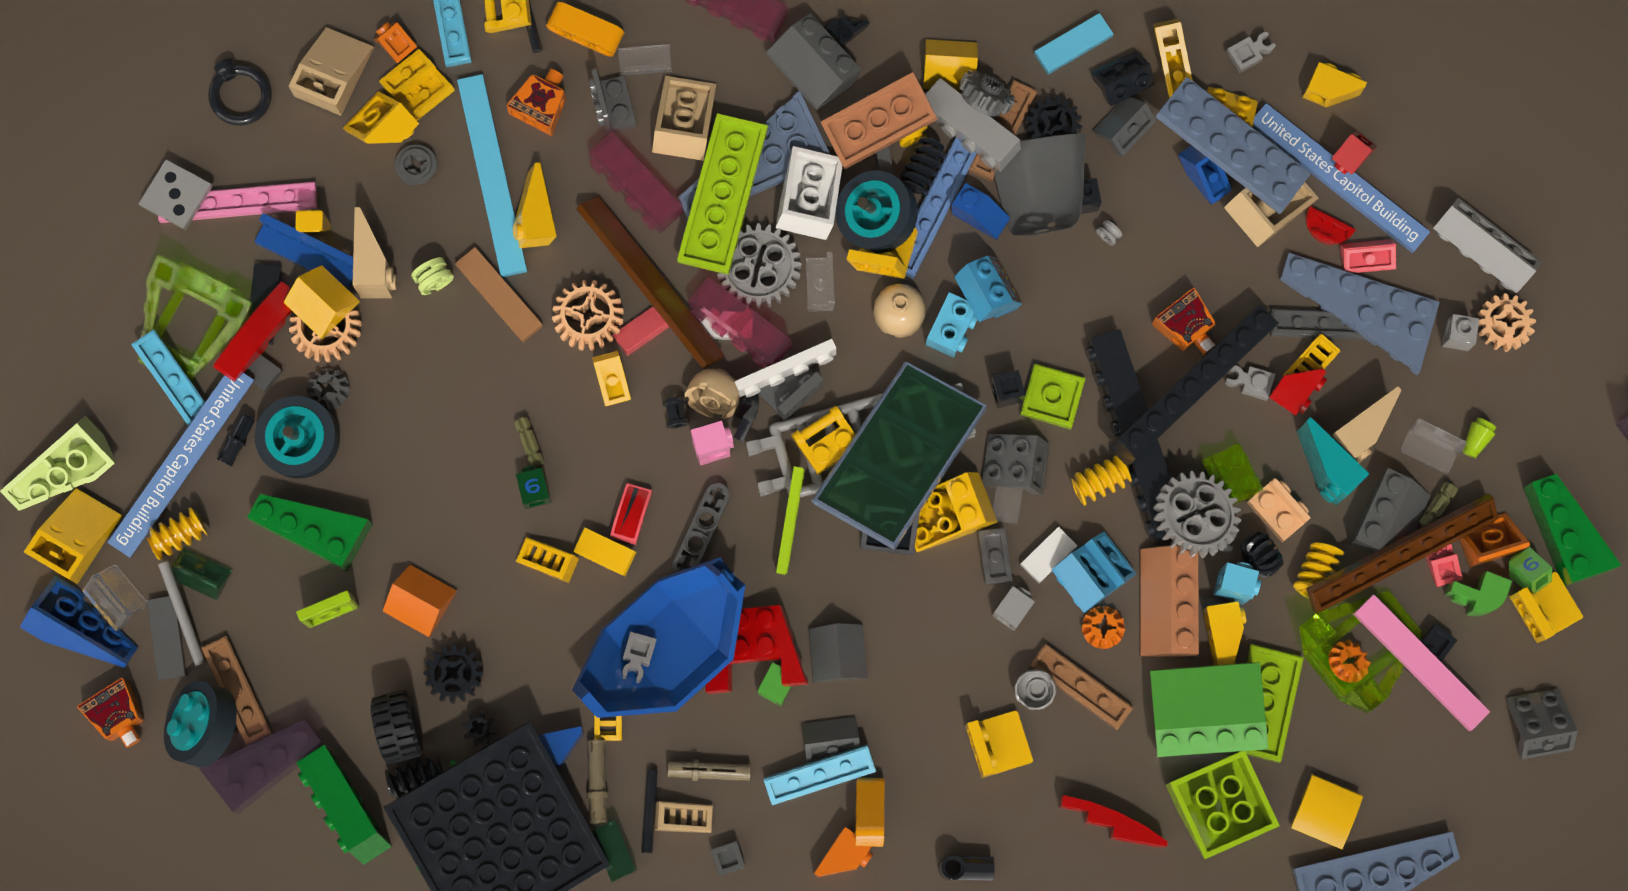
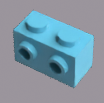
M950 292L948 293L925 345L953 358L957 351L963 352L969 339L964 336L968 328L974 329L978 320L967 300Z
M1227 562L1218 571L1212 596L1231 602L1238 601L1239 604L1244 605L1250 599H1253L1254 595H1258L1261 586V580L1257 579L1259 571L1253 570V566L1247 563L1237 562V565Z

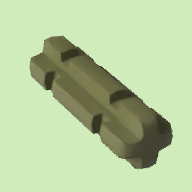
M521 417L515 420L514 423L517 431L520 432L519 437L526 455H529L528 461L530 466H537L538 468L544 465L533 430H530L529 419Z
M1448 482L1443 484L1439 490L1441 494L1437 493L1426 510L1427 515L1424 514L1419 521L1422 527L1442 517L1451 503L1450 498L1453 499L1458 492V488Z

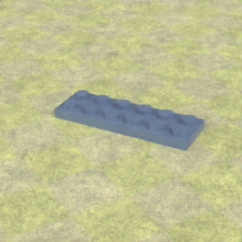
M1188 77L1183 80L1155 116L1279 214L1284 211L1311 174Z

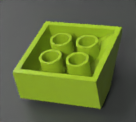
M1245 751L1238 752L1165 785L1178 814L1204 860L1280 826Z

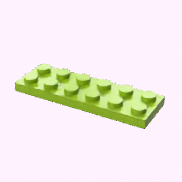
M717 113L678 254V263L729 275L766 139L768 125Z

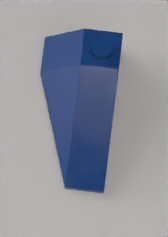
M55 575L31 606L20 628L43 642L125 668L138 647L116 626L109 625L101 617L102 612L97 607L92 608L84 600L85 595L79 589Z

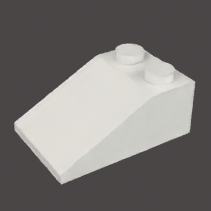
M795 146L792 147L778 209L777 229L780 228L781 230L827 239L834 225L842 163L837 156Z

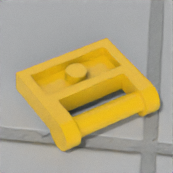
M484 0L486 13L485 32L495 33L532 25L529 0H501L503 20L499 21L496 19L495 0Z
M836 405L829 409L828 414L800 432L797 430L791 434L793 440L817 475L837 463L856 435ZM833 422L837 423L838 429L812 446H808L805 440Z

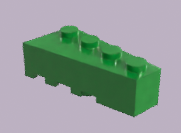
M1557 474L1531 482L1523 488L1555 570L1565 587L1622 566Z
M263 494L259 495L247 516L252 523L346 572L373 525L366 518Z

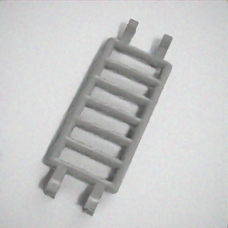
M961 383L952 385V387L964 393ZM919 384L901 388L893 401L899 400L904 419L917 426L909 397L924 393L937 437L950 444L960 428L946 430L938 403L948 400ZM883 393L837 406L842 415L848 414L852 430L855 434L862 426L858 411L870 407L874 408ZM831 408L773 423L769 427L771 437L746 442L749 456L775 449L783 477L757 483L760 497L787 489L789 496L793 471L781 432L797 428L800 432L808 424H812L828 414ZM881 419L878 425L889 462L874 466L867 440L859 450L862 460L885 473L937 460L943 456L942 453L935 449L925 452L923 443L910 436L915 455L900 459L890 424ZM834 422L824 428L826 436L836 430ZM975 428L968 437V439L975 437ZM811 438L805 440L809 447L812 446ZM807 459L806 462L812 483L802 486L800 497L817 493L825 481L822 479L821 473L819 475L815 473ZM846 469L834 488L869 479L870 477L859 471L848 473Z

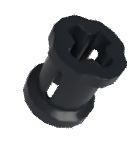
M674 397L662 401L663 407H666L667 428L677 429L690 425L689 419H686L684 408L686 403L685 397Z

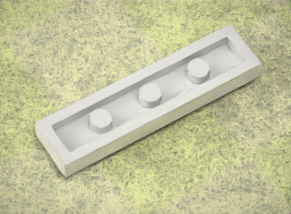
M830 339L734 381L740 397L744 395L746 397L754 396L761 391L760 388L769 384L771 387L779 385L785 381V377L792 374L795 376L802 375L809 370L810 366L817 363L819 365L829 363L834 359L833 356L836 355V346L833 340Z

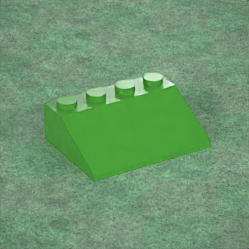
M1260 662L1150 670L1157 757L1268 749Z

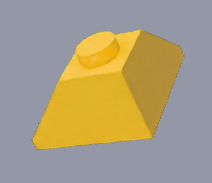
M378 91L343 129L367 144L399 143L409 138L419 123L400 102Z

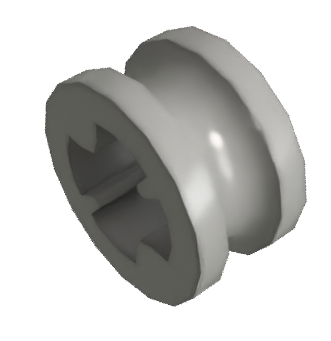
M1108 220L1103 222V227H1098L1096 230L1099 237L1111 246L1116 244V238L1120 239L1122 237L1120 229Z

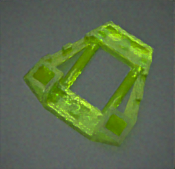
M157 255L146 280V288L148 290L147 299L144 302L143 312L145 313L144 328L141 330V337L154 329L161 338L185 294L217 309V315L193 357L166 345L189 380L192 381L241 328L252 301L234 286L190 264ZM161 288L175 290L154 327ZM226 320H228L229 323L226 325V327L222 330V332H221V333L219 334V336L216 338V336L218 335V333H219L220 329L222 328L224 322H225ZM139 356V357H138V362L141 363V364H143V365H145V363L142 361V359H141L140 356Z
M1390 591L1375 595L1419 640L1421 639L1423 632ZM1369 597L1349 604L1345 603L1332 609L1319 611L1299 626L1303 654L1308 663L1339 701L1365 713L1373 711L1390 696L1394 683L1403 672L1404 665L1388 651L1368 667L1369 673L1362 680L1349 683L1339 679L1329 665L1328 657L1332 648L1331 645L1361 622L1352 615L1335 629L1329 623L1354 613ZM1395 660L1381 682L1377 684L1373 677Z

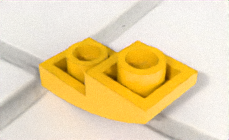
M584 528L573 551L623 576H626L636 555V551L588 528Z

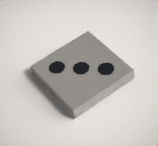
M165 160L140 200L139 205L186 231L213 186L200 177Z

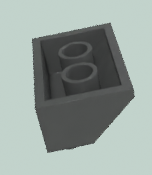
M811 13L793 24L766 52L769 59L816 110L852 87L862 70Z
M1387 468L1381 473L1349 544L1366 553L1373 554L1415 532L1430 499V495L1413 479Z

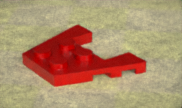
M774 605L741 609L733 661L706 684V693L732 692V664L781 659V685L785 687L808 685V678L804 674L801 665L802 661L794 645V637L782 606Z

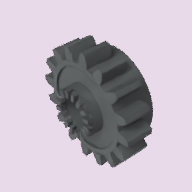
M969 70L964 74L959 83V89L962 90L961 95L966 103L985 115L993 117L999 116L1001 113L1006 115L1015 102V96L1010 94L1012 91L1004 88V83H1000L995 77H990L987 73L982 75L977 70L975 72Z

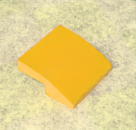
M420 49L379 80L388 94L400 102L416 121L455 91L453 86Z
M1312 774L1302 794L1301 803L1293 818L1291 828L1343 849L1358 813L1363 795Z

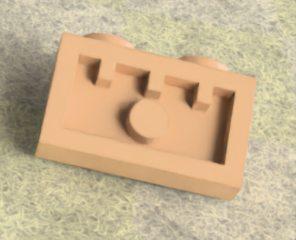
M1274 478L1254 495L1247 504L1277 538L1284 542L1310 519V516L1308 515L1307 507L1301 501L1296 502L1290 495L1291 490L1283 481H1278Z

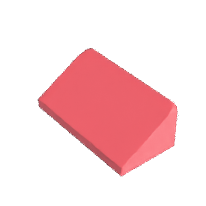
M1391 239L1340 244L1343 271L1360 273L1396 269V243Z
M651 307L622 327L619 334H612V336L626 356H629L668 329L669 326L657 310Z

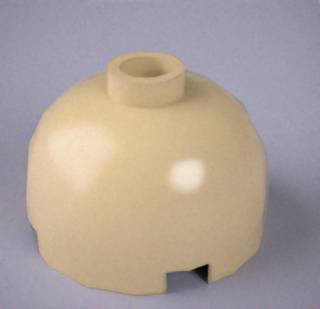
M898 283L889 285L879 293L874 303L873 316L875 323L882 332L902 338L910 336L919 330L925 319L926 307L924 299L917 289L907 284Z
M705 369L694 375L685 392V398L688 396V404L691 408L711 418L714 417L713 413L722 415L721 419L733 416L739 403L740 395L735 385V380L723 369Z

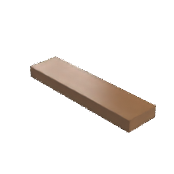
M1014 80L1010 87L1012 91L1010 94L1015 96V102L1006 115L1001 113L994 120L1016 136L1037 91ZM976 154L969 172L992 182L995 177V171L993 172V169L987 167L981 161V157Z
M476 247L455 263L461 273L522 343L543 327L542 323Z
M225 636L202 647L201 649L218 686L229 690L234 697L237 709L236 725L246 746L271 735L272 731L229 638Z
M1047 644L1042 647L1029 665L1032 669H1041L1049 673L1059 689L1116 730L1120 728L1133 709L1131 705Z

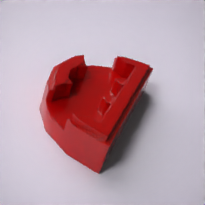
M1311 206L1308 207L1305 217L1307 229L1312 237L1321 243L1328 245L1341 244L1349 240L1357 230Z

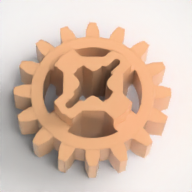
M1504 293L1501 299L1495 295L1491 298V302L1486 301L1482 305L1485 310H1480L1477 313L1482 318L1479 320L1478 326L1483 328L1478 334L1479 336L1486 335L1485 344L1487 345L1492 341L1494 343V350H1497L1500 346H1503L1505 352H1508L1511 346L1517 350L1521 347V343L1526 344L1530 340L1528 336L1535 332L1530 326L1536 323V319L1529 318V315L1534 311L1533 309L1526 310L1524 308L1527 304L1526 301H1523L1521 304L1518 303L1517 295L1509 300L1507 293ZM1499 307L1497 315L1490 317L1492 311ZM1521 329L1520 334L1513 338L1515 330Z

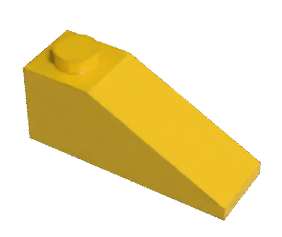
M1179 18L1153 24L1169 98L1186 77L1192 80Z
M540 162L535 163L527 174L513 225V236L515 240H518L519 248L547 246L557 237Z
M1238 601L1208 606L1202 611L1213 665L1234 664L1244 629L1243 624L1246 623L1244 608L1239 607Z

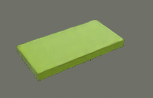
M1253 644L1249 645L1246 663L1260 662L1268 749L1245 751L1247 755L1281 763L1304 657Z

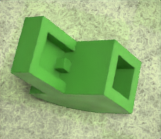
M1486 571L1479 576L1475 589L1454 581L1447 586L1444 595L1451 597V601L1455 604L1462 606L1469 604L1466 615L1483 616L1496 610L1504 603L1512 581Z

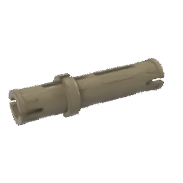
M605 740L587 741L589 792L587 793V799L590 802V824L608 823L606 799L609 798V792H606Z
M693 759V762L669 760L668 778H692V781H698V778L750 781L751 764L699 762V759Z

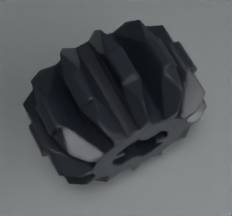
M1260 531L1252 533L1240 544L1241 555L1245 559V563L1252 565L1253 570L1259 571L1258 576L1265 579L1268 576H1272L1284 565L1282 554L1279 552L1278 547L1265 533Z

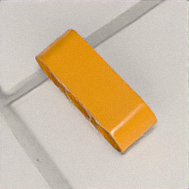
M557 2L546 24L550 31L610 57L614 56L624 35V31L618 26L563 2Z
M857 778L855 846L883 847L885 778Z

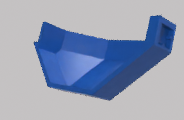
M720 557L657 579L601 629L572 691L597 718L676 712L733 661L746 584L732 573ZM630 632L657 639L649 667L641 665L643 677L640 683H636L637 673L635 671H629L626 679H622L623 668L626 664L630 663L623 660Z

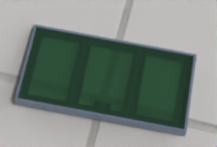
M904 362L811 502L895 550L987 409V405L916 366Z

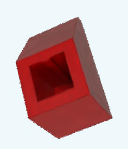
M1316 369L1284 375L1269 398L1295 416L1298 412L1303 414L1312 402L1308 398L1313 390L1319 392L1327 381V378L1324 377L1326 371Z

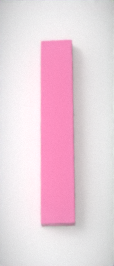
M315 182L213 190L209 192L193 220L318 209L317 185ZM158 216V220L160 223L169 222Z
M1371 595L1353 613L1468 731H1472L1490 713L1375 595Z

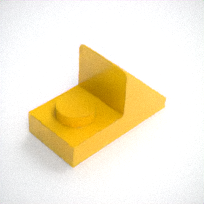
M614 351L592 357L605 406L631 400L619 352Z

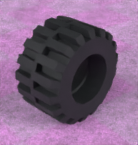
M404 689L372 697L370 704L372 724L379 751L385 762L392 764L420 757L423 750L422 736L410 694Z

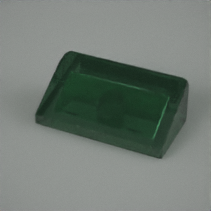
M185 548L171 565L176 582L214 600L219 598L232 573V570Z
M616 820L592 830L594 837L610 863L606 870L611 882L637 872Z

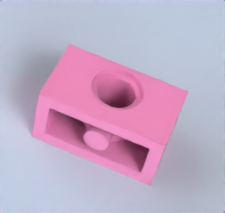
M722 421L691 430L692 442L700 466L731 456L730 448H734L732 434L729 427L724 428Z

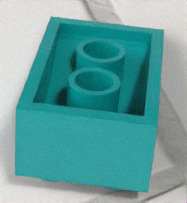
M1311 417L1297 431L1314 481L1320 490V495L1328 503L1333 502L1335 505H1338L1369 473Z

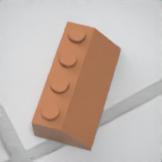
M1163 546L1140 549V656L1194 658L1199 654L1198 552L1194 557H1190L1188 549L1183 554H1180V546H1175L1174 548Z

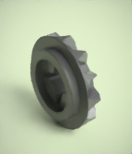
M422 145L405 147L399 152L395 160L397 175L404 183L411 184L412 186L425 185L428 180L434 177L437 169L435 155L429 148ZM412 157H414V159L417 160L418 163L423 162V164L420 166V174H418V172H416L415 169H409L413 166Z
M327 367L326 369L316 370V373L309 378L306 391L308 398L320 403L326 409L332 410L340 407L347 400L350 387L343 373ZM332 381L333 383L331 386L337 392V394L334 392H327L326 395L323 396L324 390L321 388L319 383L328 385L329 382Z

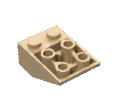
M326 27L298 65L289 84L293 96L342 116L374 47Z

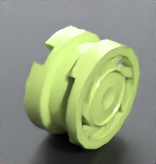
M442 257L429 260L412 272L411 276L415 283H419L418 289L422 295L431 294L430 290L436 289V291H439L453 280L454 276L450 270L446 269L447 264Z

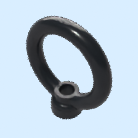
M231 58L217 63L214 66L217 75L213 78L208 92L209 104L215 115L222 121L237 126L249 125L262 118L267 112L272 98L271 87L266 77L253 67L235 65ZM237 75L252 78L261 90L259 105L255 110L246 115H234L227 112L219 100V90L222 84L236 78Z

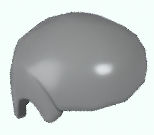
M1041 669L1027 670L1018 677L1014 686L1017 701L1030 710L1045 709L1053 702L1057 693L1055 680L1049 673Z

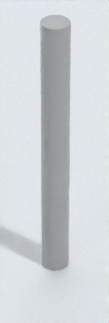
M169 561L160 563L158 566L195 666L206 663Z

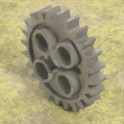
M757 223L756 230L752 231L751 227L747 225L746 233L740 232L729 275L717 274L718 280H724L721 288L727 289L730 287L728 291L729 298L737 294L736 302L738 304L745 299L748 308L752 302H756L757 308L760 309L762 302H766L767 306L771 307L772 299H775L780 304L781 294L786 297L790 296L788 287L796 289V283L792 279H800V273L794 270L801 269V263L796 262L800 258V253L793 252L796 249V244H787L790 240L789 235L781 238V229L779 228L772 233L771 225H768L765 231L761 230L760 223ZM762 245H766L767 247L762 258L763 266L759 269L757 283L753 288L751 283L755 276V266L758 264ZM747 246H752L756 249V252L752 255H746L742 251ZM771 253H779L782 258L774 262L769 260L768 256ZM741 270L747 271L750 274L744 280L738 279L735 275ZM765 277H771L775 280V283L771 286H765L761 281Z
M1190 471L1187 478L1183 473H1180L1177 480L1171 478L1168 485L1165 484L1161 488L1162 493H1159L1156 497V500L1160 503H1157L1153 509L1160 513L1154 517V520L1162 522L1157 531L1165 530L1166 534L1162 539L1167 540L1171 538L1173 541L1170 547L1174 548L1178 544L1180 546V554H1183L1188 549L1190 557H1194L1198 551L1201 558H1204L1208 552L1214 556L1218 549L1223 551L1227 544L1234 540L1232 535L1235 536L1239 532V529L1235 526L1241 522V519L1235 517V515L1241 509L1233 507V504L1238 499L1229 498L1228 495L1232 489L1224 491L1222 489L1224 481L1215 484L1214 475L1207 480L1205 479L1204 472H1201L1197 478L1193 471ZM1199 494L1206 496L1208 502L1202 501ZM1175 502L1181 503L1185 511L1178 509ZM1213 506H1217V507H1218V509H1213V510L1206 511V510L1209 509L1210 507H1213ZM1192 513L1197 514L1193 517L1188 518ZM1188 518L1186 521H1183V522H1181V523H1178V522L1176 521V520ZM1210 518L1215 519L1218 522L1219 527L1214 526L1211 523ZM1186 526L1193 528L1196 535L1190 534Z

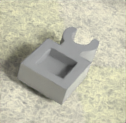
M1268 32L1261 33L1254 43L1248 37L1227 49L1226 53L1239 73L1261 62L1263 57L1260 53L1269 54L1274 50L1275 43L1270 46H1265L1262 43L1268 37Z
M1237 365L1229 370L1236 373L1237 379L1227 378L1225 380L1227 386L1236 387L1241 385L1243 386L1242 394L1265 401L1268 400L1275 377L1274 373L1251 366L1248 368L1247 373H1245Z
M630 632L623 660L630 663L624 666L622 679H626L629 671H635L637 673L636 683L641 682L643 677L641 665L649 667L657 639Z

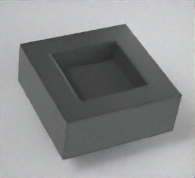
M737 841L711 850L719 877L745 868Z

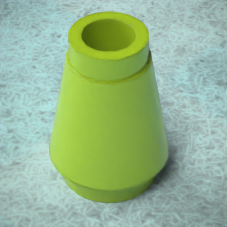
M1477 417L1476 421L1471 423L1462 452L1476 459L1496 435L1494 431L1497 427Z

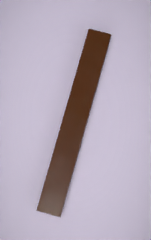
M599 196L580 203L577 211L702 369L721 361L724 357L723 352Z
M1486 494L1309 586L1306 590L1312 610L1318 614L1496 521L1499 518L1494 497Z

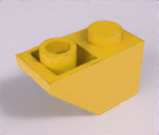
M1319 62L1302 98L1327 108L1360 96L1367 82L1363 81L1356 74H1346L1339 71L1336 66L1330 63L1323 64Z

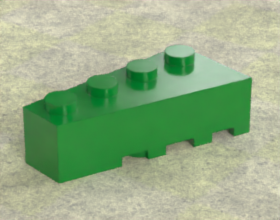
M325 745L297 762L301 770L298 773V777L305 787L310 785L314 792L310 795L311 799L318 809L323 807L327 814L323 819L331 831L336 829L340 836L336 841L345 854L350 852L365 865L392 847L387 838H384L376 830L379 825L366 808L363 809V800L354 787H350L351 781L334 754Z

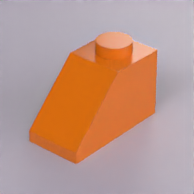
M845 827L814 872V875L822 877L857 870L859 865L865 868L873 856V853L869 851L872 846H855V833Z

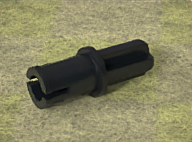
M246 414L240 416L231 435L226 436L228 439L217 460L231 467L233 466L243 446H246L244 441L255 422L252 417Z

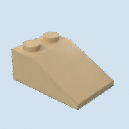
M665 76L654 133L653 153L704 161L716 84Z
M1304 182L1284 211L1279 214L1245 188L1224 208L1253 243L1259 247L1319 198Z
M355 207L353 286L360 298H392L393 290H397V275L393 273V267L389 266L361 208Z
M1399 386L1331 436L1358 463L1362 462L1372 453L1370 448L1377 442L1402 391Z

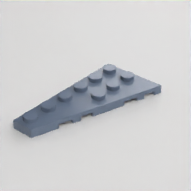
M799 91L789 102L775 111L772 117L765 123H762L768 125V131L750 197L785 181L793 146L830 155L807 104ZM699 179L678 197L687 220Z
M1288 253L1280 277L1282 282L1305 298L1309 297L1318 303L1322 310L1338 317L1342 324L1350 326L1353 329L1352 331L1361 334L1372 345H1378L1388 352L1389 356L1395 361H1401L1411 368L1410 371L1415 375L1420 373L1439 306L1438 301Z
M1453 832L1292 870L1298 891H1410L1429 877L1459 860L1460 856Z

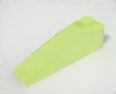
M84 416L0 492L20 511L45 501L52 496L62 492L65 493L77 486L96 480L116 461L105 436Z

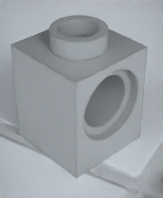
M1457 314L1451 315L1445 321L1442 347L1469 351L1476 344L1479 318Z
M1012 586L992 616L1015 631L1035 601L1031 599L1032 595L1024 588L1019 587L1016 589Z

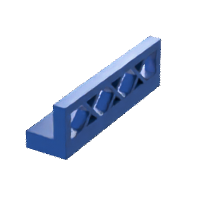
M264 213L261 215L259 220L263 227L254 241L256 245L309 271L322 265L349 290L353 283L352 256L303 232H299L295 228Z

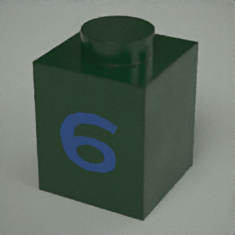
M529 466L521 469V473L516 474L525 510L551 503L542 468L537 469V466Z

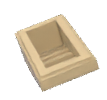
M659 801L655 807L654 830L711 833L713 805ZM665 809H669L668 824H664ZM676 810H680L679 825L675 824ZM687 810H691V826L686 825ZM698 811H703L702 826H697Z

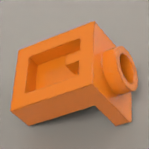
M386 22L376 30L378 35L374 38L375 42L384 48L395 63H399L417 47L397 22L392 24Z

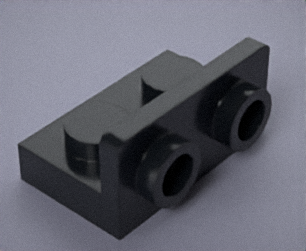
M1136 50L1091 72L1093 81L1105 92L1107 103L1110 106L1155 84L1151 64Z

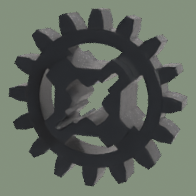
M1047 96L1044 104L1038 100L1035 105L1036 109L1030 108V117H1027L1025 122L1030 125L1026 129V134H1033L1031 139L1077 134L1082 130V125L1077 124L1081 122L1082 116L1075 115L1077 106L1068 107L1070 100L1067 99L1064 103H1061L1060 96H1057L1055 101L1051 102L1050 97ZM1065 115L1068 117L1070 124L1066 122ZM1057 118H1059L1058 125H1055L1054 128L1052 127V129L1049 131L1050 124H1052L1057 120ZM1037 122H1038V125H1039L1040 127H1042V131H1043L1042 134H1041L1040 131L1038 130Z
M456 644L452 645L450 651L445 646H442V654L439 655L433 652L435 660L426 661V664L431 668L430 670L423 671L425 676L430 677V680L426 681L425 685L427 687L433 686L434 688L430 693L433 696L440 693L439 700L442 702L449 697L450 703L455 704L456 698L459 697L464 703L466 702V694L475 696L472 690L473 687L481 688L482 686L477 681V678L484 677L483 672L477 671L482 666V663L480 661L474 662L477 656L474 652L467 655L468 648L466 646L461 651H458ZM457 656L462 659H459L457 662H449L446 658ZM438 666H440V667H441V677H440V678L438 679V681H437V680H436V671H437ZM469 667H471L472 674L471 679L468 683L466 680V672L470 669ZM450 669L458 670L457 674L459 677L456 680L454 678L448 680ZM451 686H459L462 689L456 692L446 691Z

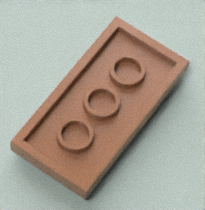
M912 72L821 121V124L840 162L847 169L938 119L915 74Z

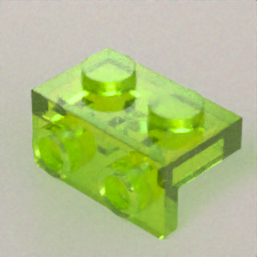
M1240 443L1202 461L1209 476H1215V484L1224 481L1222 489L1224 491L1232 489L1228 497L1238 499L1233 506L1263 491L1260 480L1255 474Z

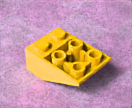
M966 472L936 486L919 514L915 540L916 552L971 534L998 522L978 472Z
M76 488L38 529L24 550V553L78 584L122 515Z

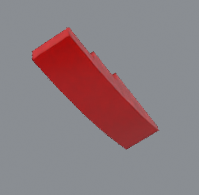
M282 281L230 341L214 363L213 368L236 382L268 348L269 341L285 325L286 318L293 312L284 304L291 287Z
M1065 795L1060 797L1059 808L1086 812L1085 824L1111 828L1109 839L1165 848L1168 845V841L1154 831L1118 811Z

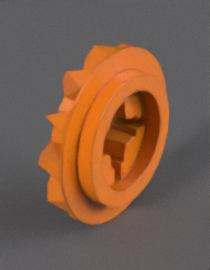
M1106 605L1094 607L1085 615L1082 621L1084 638L1090 645L1099 649L1114 647L1122 640L1125 632L1123 617H1121L1116 609ZM1105 616L1106 624L1115 627V629L1107 630L1104 638H1102L1101 629L1092 627V625L1100 624Z
M1351 640L1336 643L1331 648L1328 657L1333 673L1339 679L1349 683L1362 680L1369 673L1368 666L1371 662L1367 661L1366 656L1368 652H1364L1360 648V644H1354ZM1348 657H1355L1356 660L1353 664H1343Z

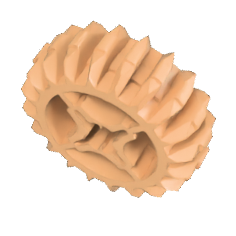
M582 280V287L578 288L576 283H572V292L566 288L563 289L566 298L561 296L556 298L557 302L562 306H553V312L558 315L553 316L552 320L554 323H559L556 325L555 330L557 333L563 332L560 336L561 340L565 341L570 338V347H574L579 342V350L583 351L585 344H589L590 351H594V343H599V346L604 348L603 340L605 338L610 343L614 341L610 333H620V329L615 325H623V319L618 316L623 315L624 310L618 307L621 304L620 298L613 299L616 295L614 290L606 293V284H602L598 289L596 280L592 281L591 287H588L586 280ZM586 297L582 305L570 308L574 302ZM596 298L602 300L608 306L610 315L604 314L603 311L595 308ZM591 307L592 315L594 317L592 318L590 316L591 319L587 320V322L585 323L583 313L586 314V312L589 311ZM567 316H571L573 320L581 323L580 333L568 325ZM606 323L601 330L590 334L592 327Z
M352 309L345 316L346 327L344 332L335 326L323 339L313 332L311 342L307 340L305 335L306 324L299 317H290V322L294 326L289 328V332L295 334L291 340L294 344H298L297 350L299 352L305 351V357L308 359L314 355L315 361L320 362L324 356L326 362L330 363L332 360L331 355H334L337 360H341V351L348 355L350 350L347 346H357V342L353 337L361 336V332L356 329L362 326L361 321L357 320L360 314L357 310ZM328 339L337 340L333 344L320 346V344L323 345Z

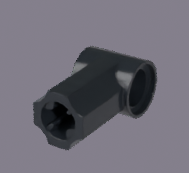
M951 855L940 861L938 871L940 876L948 881H993L994 857ZM949 860H953L958 864L959 870L955 876L947 874L945 870V865Z

